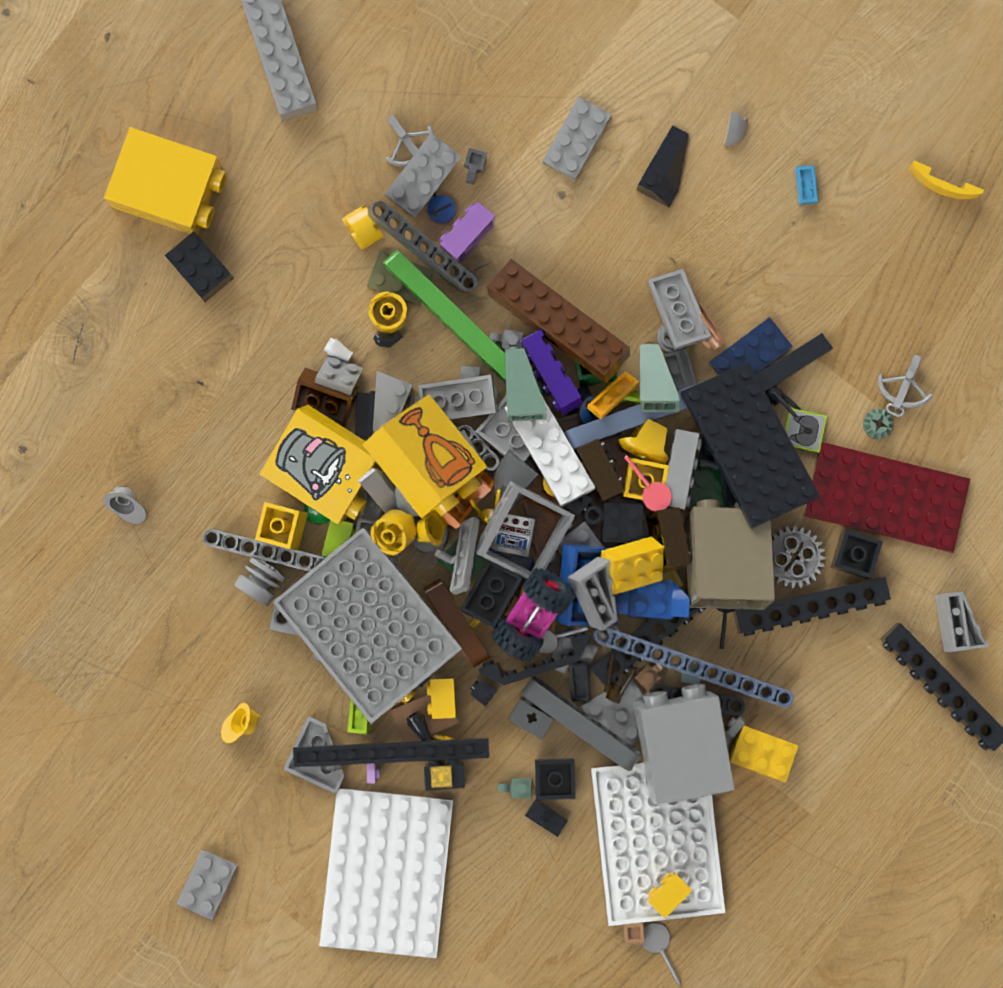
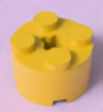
M365 204L342 219L361 250L384 238L377 224L368 217V209Z
M386 291L377 294L372 299L369 306V317L373 326L382 333H394L403 328L407 322L408 311L406 303L400 295ZM388 309L389 311H392V315L388 316L385 313V310Z
M389 510L371 528L373 543H377L380 547L379 550L388 555H396L403 551L416 537L414 517L401 510Z

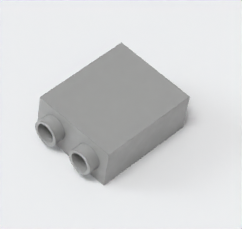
M704 684L683 687V697L673 699L667 698V692L649 693L643 696L644 704L634 706L649 796L656 805L734 790L719 697L710 691L706 692Z

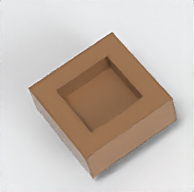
M643 922L623 924L625 944L645 943Z

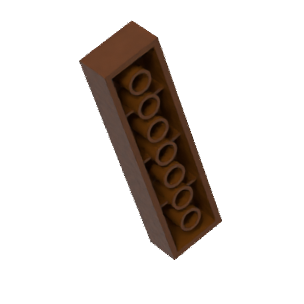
M512 259L486 286L488 295L536 332L541 329L544 333V338L605 384L630 356V347Z

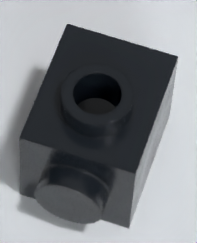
M483 679L480 682L476 680L470 688L472 691L470 695L485 707L497 692L495 688Z

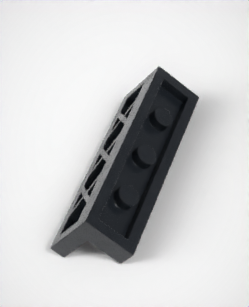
M370 391V393L357 392L355 435L364 441H367L374 434L375 391Z

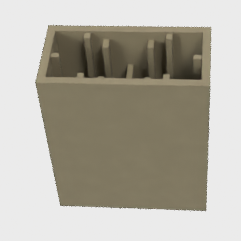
M717 500L698 501L696 503L697 507H693L685 518V529L688 535L687 547L692 554L691 565L687 566L689 608L766 609L775 600L771 520L751 529L738 503L734 504V508H720V502Z

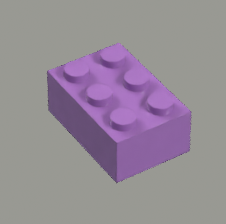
M479 202L475 205L471 204L465 211L466 215L462 219L458 218L455 221L452 231L450 233L446 232L440 238V248L460 264L495 226V216Z

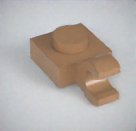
M656 663L651 668L647 664L634 678L649 691L662 678L658 673L665 666Z

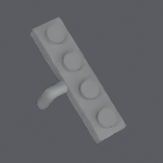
M475 517L463 521L460 525L456 555L451 556L439 549L435 552L436 557L449 564H454L450 592L454 594L469 590L479 531V519Z

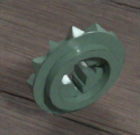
M875 409L868 412L864 417V431L873 439L886 438L893 431L894 422L886 410ZM882 417L881 423L885 427H879L876 430V424L873 421H878Z

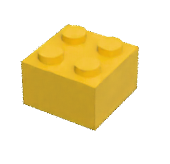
M630 458L649 484L660 482L666 485L669 465ZM628 463L622 497L643 501V492L647 486Z
M264 502L255 540L287 549L299 550L308 513Z

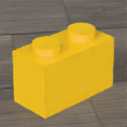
M454 678L431 679L430 684H427V695H431V703H428V715H432V719L456 718Z
M674 871L671 874L668 872L661 879L663 883L658 888L656 886L653 887L647 894L649 897L646 900L664 919L693 891Z

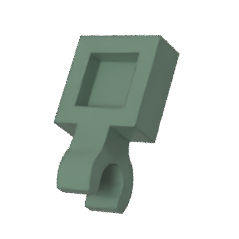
M512 778L511 784L498 783L497 791L511 792V798L531 799V779Z

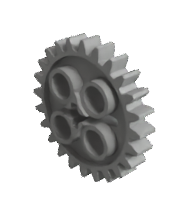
M788 526L785 527V532L778 529V536L774 533L771 534L773 538V578L777 577V584L783 581V587L790 583L791 588H795L797 583L800 588L803 587V581L809 585V578L816 580L814 573L821 574L818 567H824L820 560L826 559V557L820 556V553L825 551V549H819L818 547L822 542L816 543L817 535L811 537V530L804 533V527H801L799 531H797L796 526L792 527V531H790ZM788 538L795 542L793 549L788 548L786 545ZM802 542L803 546L795 556L797 560H793L788 570L785 572L784 568L792 559L790 554L795 553L799 547V544ZM804 549L810 550L811 557L809 559L803 557L802 552ZM778 555H782L785 558L783 565H779L776 562ZM794 565H798L801 568L799 575L793 573Z

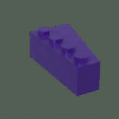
M540 329L521 340L529 363L534 368L533 374L537 381L541 380L544 384L542 389L546 396L550 395L552 397L551 403L556 411L560 410L562 415H565L581 406L582 399L569 376H565L566 372L561 362L555 360L556 356L551 345H546L542 330Z

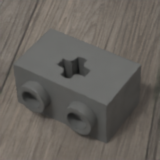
M527 698L524 701L520 699L508 720L542 740L554 719L542 709L539 711L534 708L535 704ZM536 713V722L531 721L529 723L527 714Z

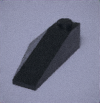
M672 125L636 189L668 208L679 191L689 137L688 133Z

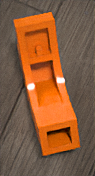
M484 470L476 476L482 485L465 499L458 493L456 498L459 503L442 516L446 523L455 529L462 524L466 516L473 509L470 500L477 504L494 486L493 478Z

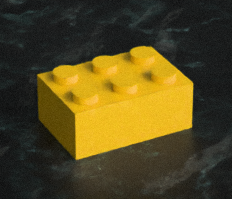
M653 537L601 551V558L610 560L611 563L609 571L610 578L613 579V585H611L612 595L663 580L664 546Z
M743 725L734 740L729 761L786 783L798 745Z

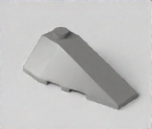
M372 468L358 480L384 513L389 510H398L395 496L396 486L384 471Z

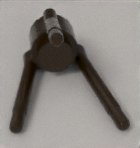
M611 653L606 686L603 691L607 693L605 698L620 704L624 691L634 677L638 667H634L622 687L617 684H613L611 687L615 655Z

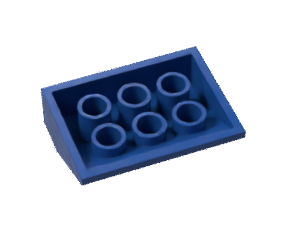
M563 544L560 577L563 578L564 582L569 583V587H572L567 577L595 558H601V551L610 549V547ZM576 595L566 612L556 615V621L567 626H590ZM618 620L610 626H617Z

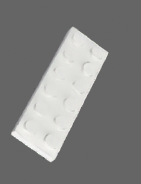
M542 397L547 410V420L512 421L557 502L562 507L594 490L595 486Z

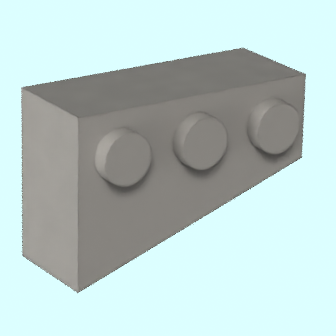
M379 371L376 373L374 433L405 410L413 390L412 384Z
M597 557L567 578L589 625L603 631L618 619L615 596L612 595L611 585H613V579L610 578V560Z

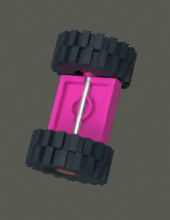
M543 568L533 570L523 585L524 593L510 614L502 617L492 633L493 640L496 641L497 645L501 646V650L507 651V654L513 655L515 659L520 658L521 661L526 660L529 662L535 658L544 644L542 636L556 615L564 614L575 598V592H573L572 587H569L568 582H564L563 578L557 577L554 572L550 573L547 569L544 571Z

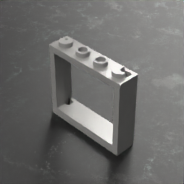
M510 481L476 544L475 552L528 579L533 570L543 568L545 571L549 562L551 563L556 556L555 551L564 542L567 529L572 527L571 523L575 515L571 511ZM519 493L562 514L532 571L488 550Z

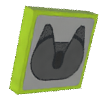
M792 408L797 417H793L788 412L785 431L794 448L820 453L827 416Z

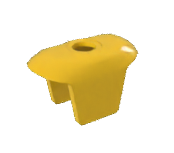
M650 419L646 420L643 426L636 427L630 437L618 440L623 450L642 460L659 464H667L669 462V458L664 452L667 428Z

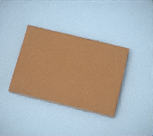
M431 695L422 696L390 710L403 742L420 740L407 725L408 721L406 720L408 716L417 711L424 714L431 735L456 725L459 721L457 717L432 719V715H428V703H431Z

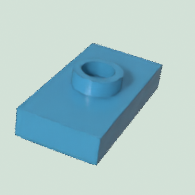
M815 165L795 167L798 205L817 204L818 194Z

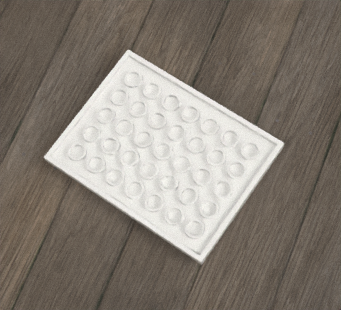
M644 762L636 763L631 771H627L619 765L591 768L608 925L613 926L725 913L712 795L656 805L649 796ZM674 871L693 891L664 919L646 900L649 897L647 894L653 887L656 886L658 888L663 883L661 879L668 872L671 874Z
M344 788L338 789L319 946L437 958L453 800Z

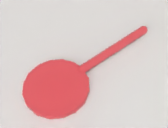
M625 456L626 461L647 486L643 492L645 506L653 511L666 509L672 499L670 489L660 482L649 484L631 459Z

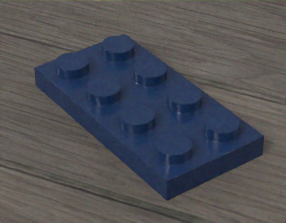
M769 317L711 360L709 364L720 375L749 362L756 375L793 346Z

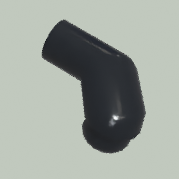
M398 330L390 336L376 333L373 337L376 345L386 348L392 347L403 338Z

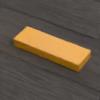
M624 371L588 404L587 409L602 420L634 391L640 382Z

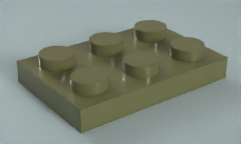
M379 251L367 287L379 292L387 291L398 294L404 301L421 306L422 303L382 264L390 254ZM411 262L429 280L431 279L433 269Z

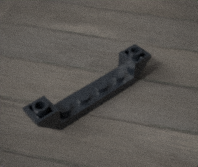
M585 631L574 634L575 638L570 639L575 652L574 655H572V652L561 654V659L555 661L552 657L543 660V664L535 666V663L524 666V671L517 672L516 669L505 672V677L500 662L494 664L492 660L483 663L479 673L502 685H507L580 661L592 635L591 633L586 634Z

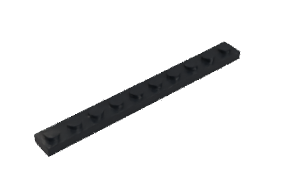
M489 738L293 747L294 767L490 758Z

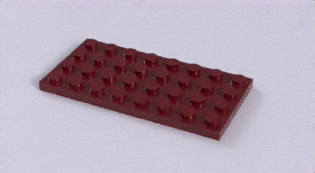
M822 442L812 482L820 497L806 504L804 517L954 553L969 488V478Z

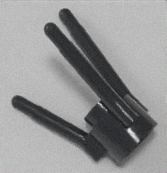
M774 386L766 392L771 405L773 403L776 406L781 403L793 417H797V414L783 399L795 409L801 410V408L786 396L781 389Z

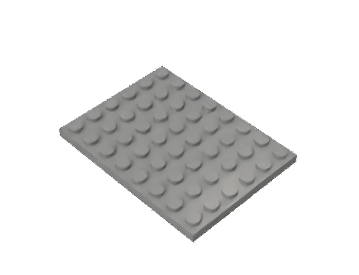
M363 527L274 600L273 603L372 724L463 648L388 556L379 550L380 547L377 543H373L370 534Z

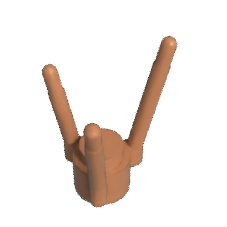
M701 304L700 308L704 315L700 313L699 316L711 332L710 339L701 343L707 349L712 347L716 350L726 340L716 327L704 305Z

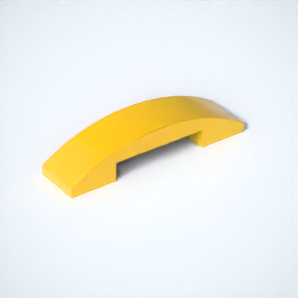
M915 160L908 168L912 175L924 186L947 197L976 199L984 192L983 189L969 183L959 188L929 175L931 167Z

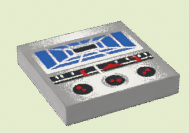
M507 514L493 540L492 549L530 557L537 519Z

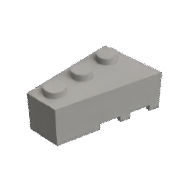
M963 591L935 595L944 652L990 647L980 632L981 628L977 625L972 615L973 612Z

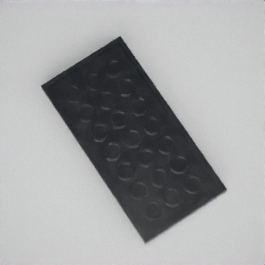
M749 362L683 390L680 393L751 529L820 497Z

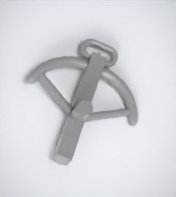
M392 114L387 118V121L398 134L400 140L392 158L386 157V161L395 166L406 167L410 160H395L402 142L414 156L418 149L409 137L430 135L431 133L434 135L432 126H428V131L406 133Z
M914 355L906 376L883 379L881 374L878 376V385L881 393L887 400L892 402L886 406L887 413L896 417H902L905 413L903 407H920L932 399L933 395L929 394L926 396L913 379L922 357ZM904 380L896 398L886 391L883 384ZM911 383L922 395L923 400L913 403L904 401ZM893 406L895 408V411L901 409L902 413L897 414L889 411V407Z

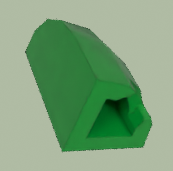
M307 504L304 505L303 511L308 513L307 521L316 525L326 524L331 521Z

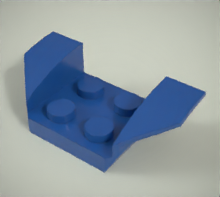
M662 580L613 595L615 596L617 613L626 614L628 617L667 620L673 619V617L689 618L690 598L672 580Z

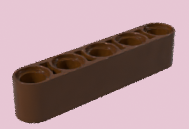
M438 578L424 587L425 593L456 641L463 648L462 650L472 666L475 668L489 659L490 656L441 580Z

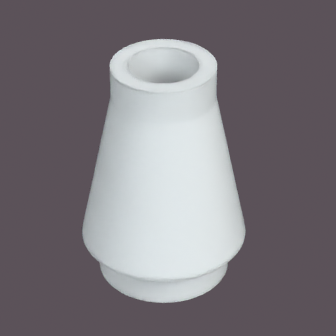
M330 338L323 350L327 353L326 355L346 362L349 361L353 354L340 341Z

